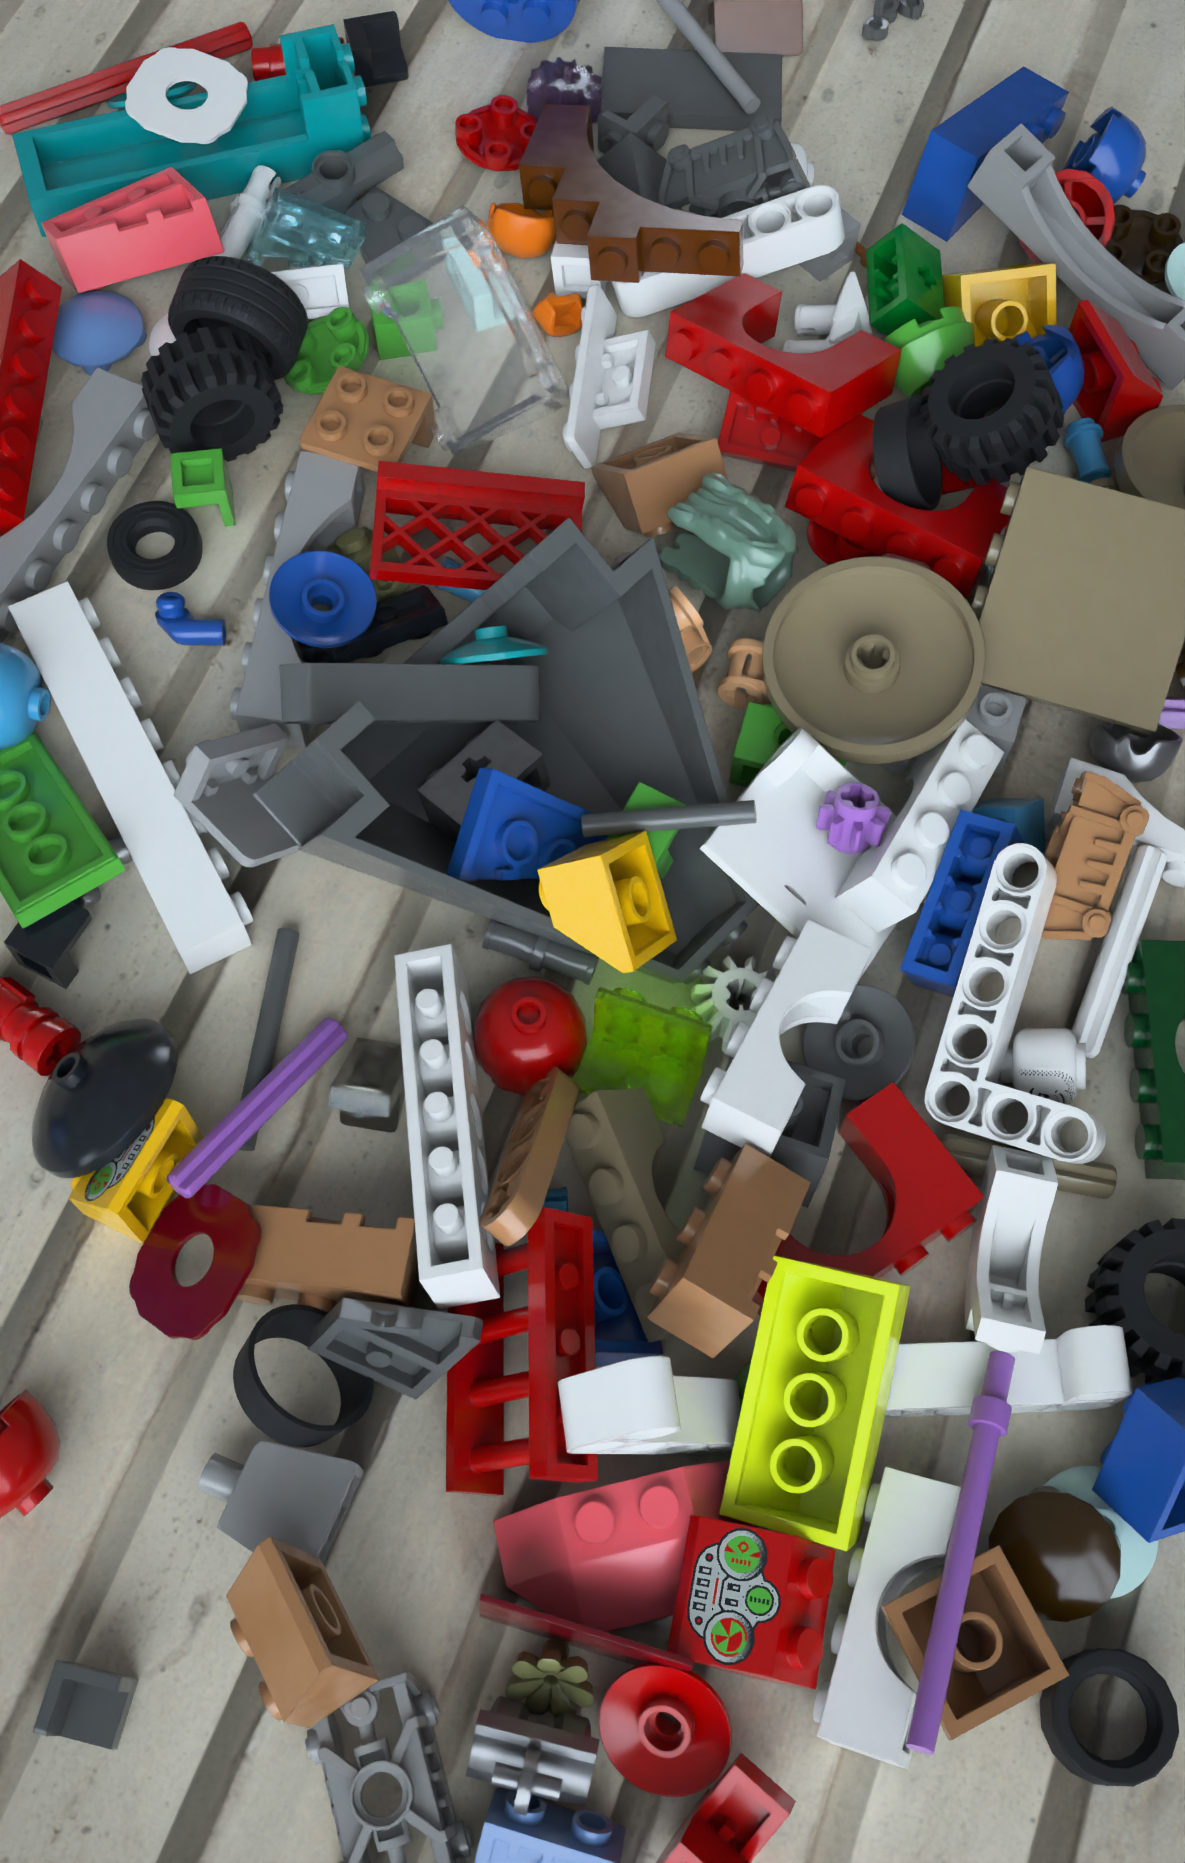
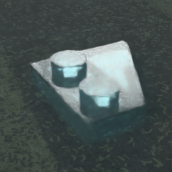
M275 187L248 245L245 261L261 266L262 257L288 258L289 267L343 263L344 269H349L365 240L367 223Z

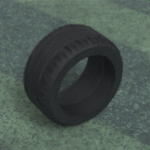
M211 256L195 260L184 270L169 307L168 324L176 340V336L186 332L187 335L197 332L198 328L209 327L210 331H215L218 327L230 328L232 334L237 331L247 334L249 340H255L260 346L273 379L278 380L286 376L295 365L307 332L308 317L296 293L273 273L238 258Z

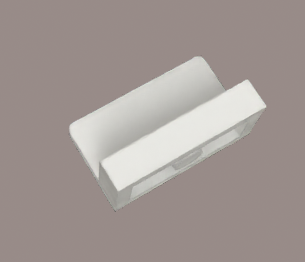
M343 263L269 271L284 281L296 293L306 310L308 320L327 316L338 307L349 308Z

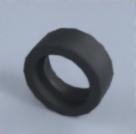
M1088 1649L1063 1659L1062 1662L1069 1676L1044 1689L1039 1701L1041 1729L1052 1754L1070 1773L1096 1785L1133 1787L1156 1777L1172 1758L1179 1735L1177 1704L1165 1679L1146 1660L1123 1649ZM1096 1674H1112L1127 1681L1139 1693L1146 1708L1147 1730L1144 1740L1133 1754L1120 1760H1104L1089 1753L1077 1740L1070 1724L1069 1706L1074 1691L1085 1679Z

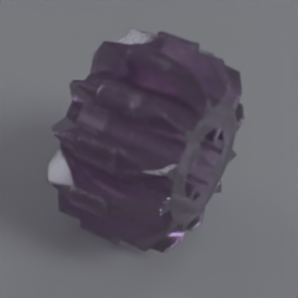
M557 57L554 63L543 60L538 68L532 69L531 76L528 79L526 92L528 114L535 117L536 122H538L545 104L590 105L592 124L596 123L603 103L602 78L593 74L591 66L578 65L576 59L567 62Z

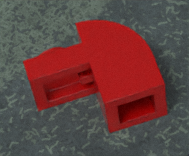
M740 1753L711 1790L708 1789L676 1831L656 1863H751L791 1814L796 1801L743 1753Z

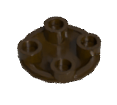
M1114 205L1116 221L1111 240L1105 249L1121 264L1147 283L1153 285L1165 281L1164 270L1166 261L1173 250L1183 243L1179 235L1181 229L1179 219L1170 213L1157 215L1145 210H1131L1125 205Z
M1052 1486L1036 1487L1028 1495L1015 1499L999 1513L990 1532L989 1550L998 1545L1000 1546L1039 1619L1069 1622L1091 1616L1110 1600L1120 1579L1121 1543L1118 1536L1113 1532L1111 1525L1093 1505L1069 1493L1060 1492Z

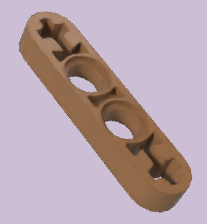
M557 1066L549 1071L545 1079L533 1084L526 1093L480 1218L481 1227L504 1246H511L520 1240L539 1217L580 1092V1086Z

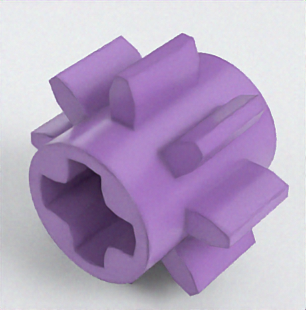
M847 783L840 786L837 792L831 790L826 792L824 804L819 807L816 829L829 830L827 843L836 850L848 854L860 853L865 851L869 844L876 847L880 845L882 834L887 829L891 809L885 806H878L879 795L870 786L862 783Z

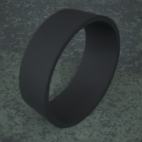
M913 395L881 407L877 411L873 424L875 467L881 490L887 496L915 509L934 510L939 504L942 492V460L922 425L923 421L920 417L919 407L925 403L920 395Z
M300 1304L279 1306L270 1310L259 1319L237 1355L233 1369V1383L237 1399L243 1411L258 1429L283 1444L296 1447H311L326 1442L356 1423L365 1414L373 1396L374 1380L319 1355L331 1369L339 1387L341 1406L336 1423L334 1425H317L305 1422L291 1415L275 1402L265 1389L258 1375L254 1357L255 1344L269 1338H286L308 1347L312 1329L328 1313L312 1306Z

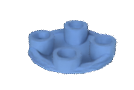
M96 290L77 294L59 306L52 349L59 358L75 366H82L84 372L90 376L97 368L108 372L113 363L128 356L135 348L140 347L146 341L147 334L141 311L130 299L116 292Z

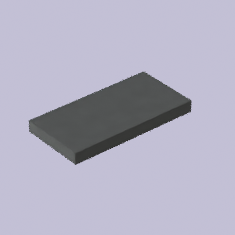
M604 47L601 113L607 109L627 120L654 93L668 101L667 124L669 128L739 131L750 127L755 117L766 113L772 114L774 121L778 120L781 125L782 54L722 52L761 101L759 108L754 113L747 114L695 50Z

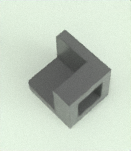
M56 1660L33 1733L44 1736H61L111 1750L117 1749L139 1679L80 1663Z

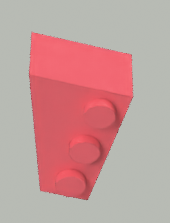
M169 167L41 223L64 277L78 293L100 290L113 283L225 252L206 198L173 167Z

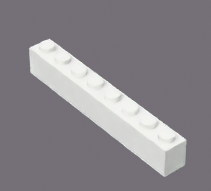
M67 581L8 606L189 974L251 946V941L245 929V925L253 922L250 911L239 891L229 895L225 889L222 880L230 877V874L217 847L205 850L199 836L208 833L207 829L173 796L181 778L172 760L161 764L155 752L164 748L161 739L150 718L139 721L134 710L142 707V703L129 677L118 680L113 669L122 665L108 636L100 640L97 639L93 630L101 627V624L88 597L78 601Z

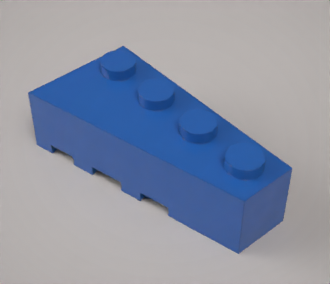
M1023 66L931 130L902 216L947 242L984 204L967 186L989 151L1021 123L1042 144L1048 138H1053L1065 119L1066 113L1062 111L1069 92Z

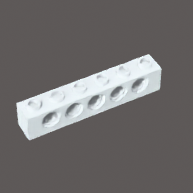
M451 944L394 955L419 1281L438 1309L500 1298L494 1236L480 1225V1218L489 1196V1183L468 980Z

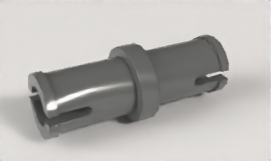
M493 919L489 922L482 944L484 949H491L528 962L529 969L540 972L543 967L583 981L587 985H590L599 960L597 956Z

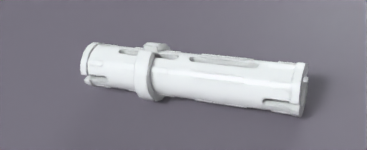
M263 165L254 168L243 193L240 196L236 195L231 202V214L219 234L225 252L213 256L242 258L258 227L261 229L267 221L268 208L266 200L275 195L281 187L280 177H276L272 185H270L273 177L276 175L274 170Z

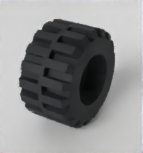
M209 327L198 328L196 333L187 335L185 332L176 336L177 340L173 343H164L158 348L160 354L150 357L146 363L148 370L142 372V392L160 441L164 448H169L171 454L222 448L224 458L229 462L237 459V456L241 454H249L256 450L255 446L259 443H265L271 437L270 431L277 429L280 423L279 415L283 413L281 396L260 346L255 340H249L247 334L241 331L232 334L230 328L218 327L215 331H210Z
M993 338L985 340L984 344L978 347L974 343L963 348L964 353L957 357L953 354L944 361L946 366L942 370H935L929 378L932 386L924 388L921 397L925 404L919 407L920 417L923 421L922 425L945 468L951 474L956 473L958 479L968 483L974 478L977 485H988L991 479H996L998 484L1007 482L1012 474L1018 472L1022 476L1026 468L1034 461L1041 463L1048 456L1047 446L1056 445L1060 437L1057 429L1063 427L1064 415L1061 410L1064 407L1042 356L1036 354L1034 347L1027 343L1019 346L1017 339L1006 338L1002 343H998L997 339ZM1000 406H1003V407H1001L998 411H996L995 413H993V414H991V415H989V416H987V417L981 418L984 414H986V413L989 412L990 410H992V409H994V408H997V407H1000Z
M1171 1218L1163 1226L1158 1219L1144 1224L1138 1231L1134 1229L1103 1255L1097 1262L1099 1267L1090 1274L1087 1287L1093 1289L1094 1292L1085 1298V1312L1096 1313L1097 1317L1088 1326L1113 1325L1122 1327L1130 1377L1133 1378L1141 1372L1145 1373V1384L1148 1385L1177 1377L1185 1379V1335L1171 1331L1163 1326L1151 1313L1144 1294L1145 1278L1150 1273L1170 1276L1185 1286V1219Z

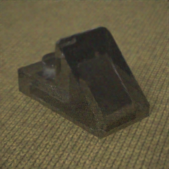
M357 1038L330 1086L329 1108L340 1110V1122L342 1124L390 1133L396 1131L405 1097L401 1044Z

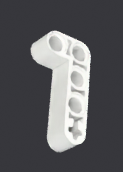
M1098 1325L1068 1330L1056 1339H1044L1040 1354L1023 1350L1006 1352L1015 1358L1007 1403L1012 1407L1011 1413L1103 1409L1114 1406L1133 1394L1123 1328L1120 1326ZM982 1341L899 1344L885 1417L970 1415L973 1398L981 1395L990 1352L1000 1350Z
M651 1356L621 1361L567 1377L558 1382L568 1453L707 1455L733 1450L741 1412L737 1380L673 1376L669 1357Z

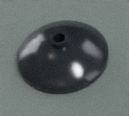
M134 1019L119 1022L82 1041L59 1061L43 1088L32 1123L33 1153L36 1161L42 1168L60 1178L84 1176L114 1160L141 1135L162 1106L175 1076L178 1048L170 1031L157 1021L151 1019Z

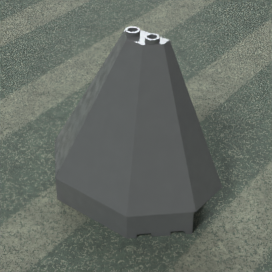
M568 518L403 663L440 664L439 660L449 652L475 641L474 629L507 626L508 637L536 642L547 647L548 654L463 665L539 666L541 721L502 724L543 754L551 786L545 792L591 813L623 811L639 782L686 806L728 802L653 537L611 568L573 521ZM359 700L293 760L252 794L299 846L297 850L596 956L554 928L550 912L543 906L540 899V879L460 881L446 875L456 842L428 820L417 790L425 783L433 771L444 767L464 749L467 742L474 735L482 733L492 723L371 724L376 718ZM717 826L679 829L668 850L672 856L673 863L664 879H660L677 941L636 969V971L672 984L683 982L687 985L703 974V970L710 966V961L707 957L719 945L724 947L732 943L748 927L744 919L758 906L757 901L699 849Z

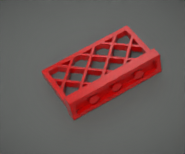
M379 461L369 579L487 590L504 575V573H496L488 564L504 555L515 565L524 557L515 546L528 538L538 545L547 537L542 529L555 530L565 520L570 518L582 532L585 482ZM385 513L414 516L415 519L399 527ZM438 520L466 521L467 524L452 533ZM490 524L517 526L519 529L504 538ZM424 528H428L441 540L426 550L411 538V536ZM476 533H479L492 545V547L478 556L463 543ZM397 545H400L413 557L404 564L381 562L382 555ZM452 550L465 564L458 569L444 568L435 559Z

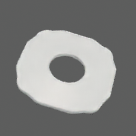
M167 47L143 61L126 87L127 99L125 101V108L127 114L146 130L180 143L209 144L230 131L247 104L248 81L242 73L238 72L227 61L195 49ZM192 81L206 89L208 98L202 106L186 110L173 106L167 100L166 93L175 83Z

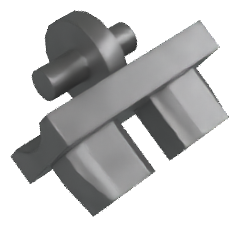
M503 1696L495 1700L490 1711L480 1709L466 1776L491 1782V1784L516 1790L517 1794L513 1813L527 1816L531 1795L555 1801L561 1800L585 1807L600 1739L591 1737V1723L588 1718L565 1712L563 1715L555 1718L554 1727L528 1721L530 1710L524 1705L523 1701Z

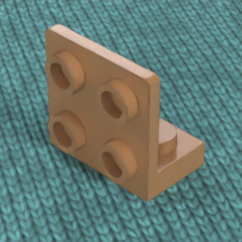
M338 366L300 437L301 447L304 450L378 472L379 461L401 463L411 443L429 448L436 434L432 394Z

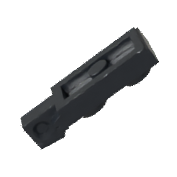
M423 585L378 602L370 627L362 636L346 645L320 648L299 641L298 645L304 663H349L361 658L378 656L385 649L407 640H418L427 637L433 630L446 626L448 620L443 606L430 589Z

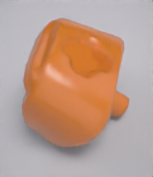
M550 292L534 307L532 316L549 336L565 337L575 334L583 326L581 320L583 308L581 297L577 293L556 296L554 292Z

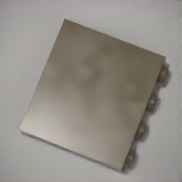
M1027 467L1020 483L1009 482L1000 511L1002 514L1010 515L1004 535L993 534L984 565L994 567L988 587L977 586L971 608L980 623L985 642L986 657L982 685L1125 726V733L1146 738L1156 732L1185 639V509Z

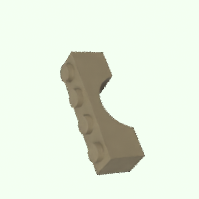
M644 1088L596 1090L575 1105L565 1138L648 1343L677 1337L647 1319L657 1299L656 1296L648 1292L653 1279L667 1258L676 1263L685 1246L676 1240L679 1230L661 1206L653 1183V1158L658 1148L666 1142V1139Z

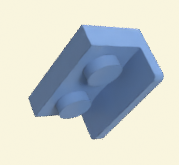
M496 1788L484 1822L474 1863H620L626 1829L620 1824L611 1822L607 1816L598 1811L590 1809L575 1811L546 1802L542 1797L531 1795L527 1816L513 1813L517 1791Z

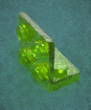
M600 987L594 999L593 1033L574 1082L580 1086V1092L587 1095L592 1094L596 1090L644 1088L656 1118L683 1128L705 1067L713 1026L703 1022V1018L692 1010L682 1007H672L670 1010L647 1003L645 997L633 990L615 988L611 991Z

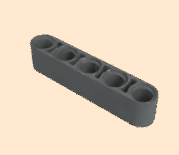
M291 663L280 665L282 723L333 724L359 700L376 718L371 724L493 723L496 720L501 723L541 721L539 666Z

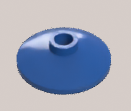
M309 551L288 559L274 574L269 590L270 609L278 625L295 640L314 647L333 648L356 640L367 631L375 616L377 598L371 579H369L367 573L357 563L333 552ZM323 604L330 611H319L313 608V606Z

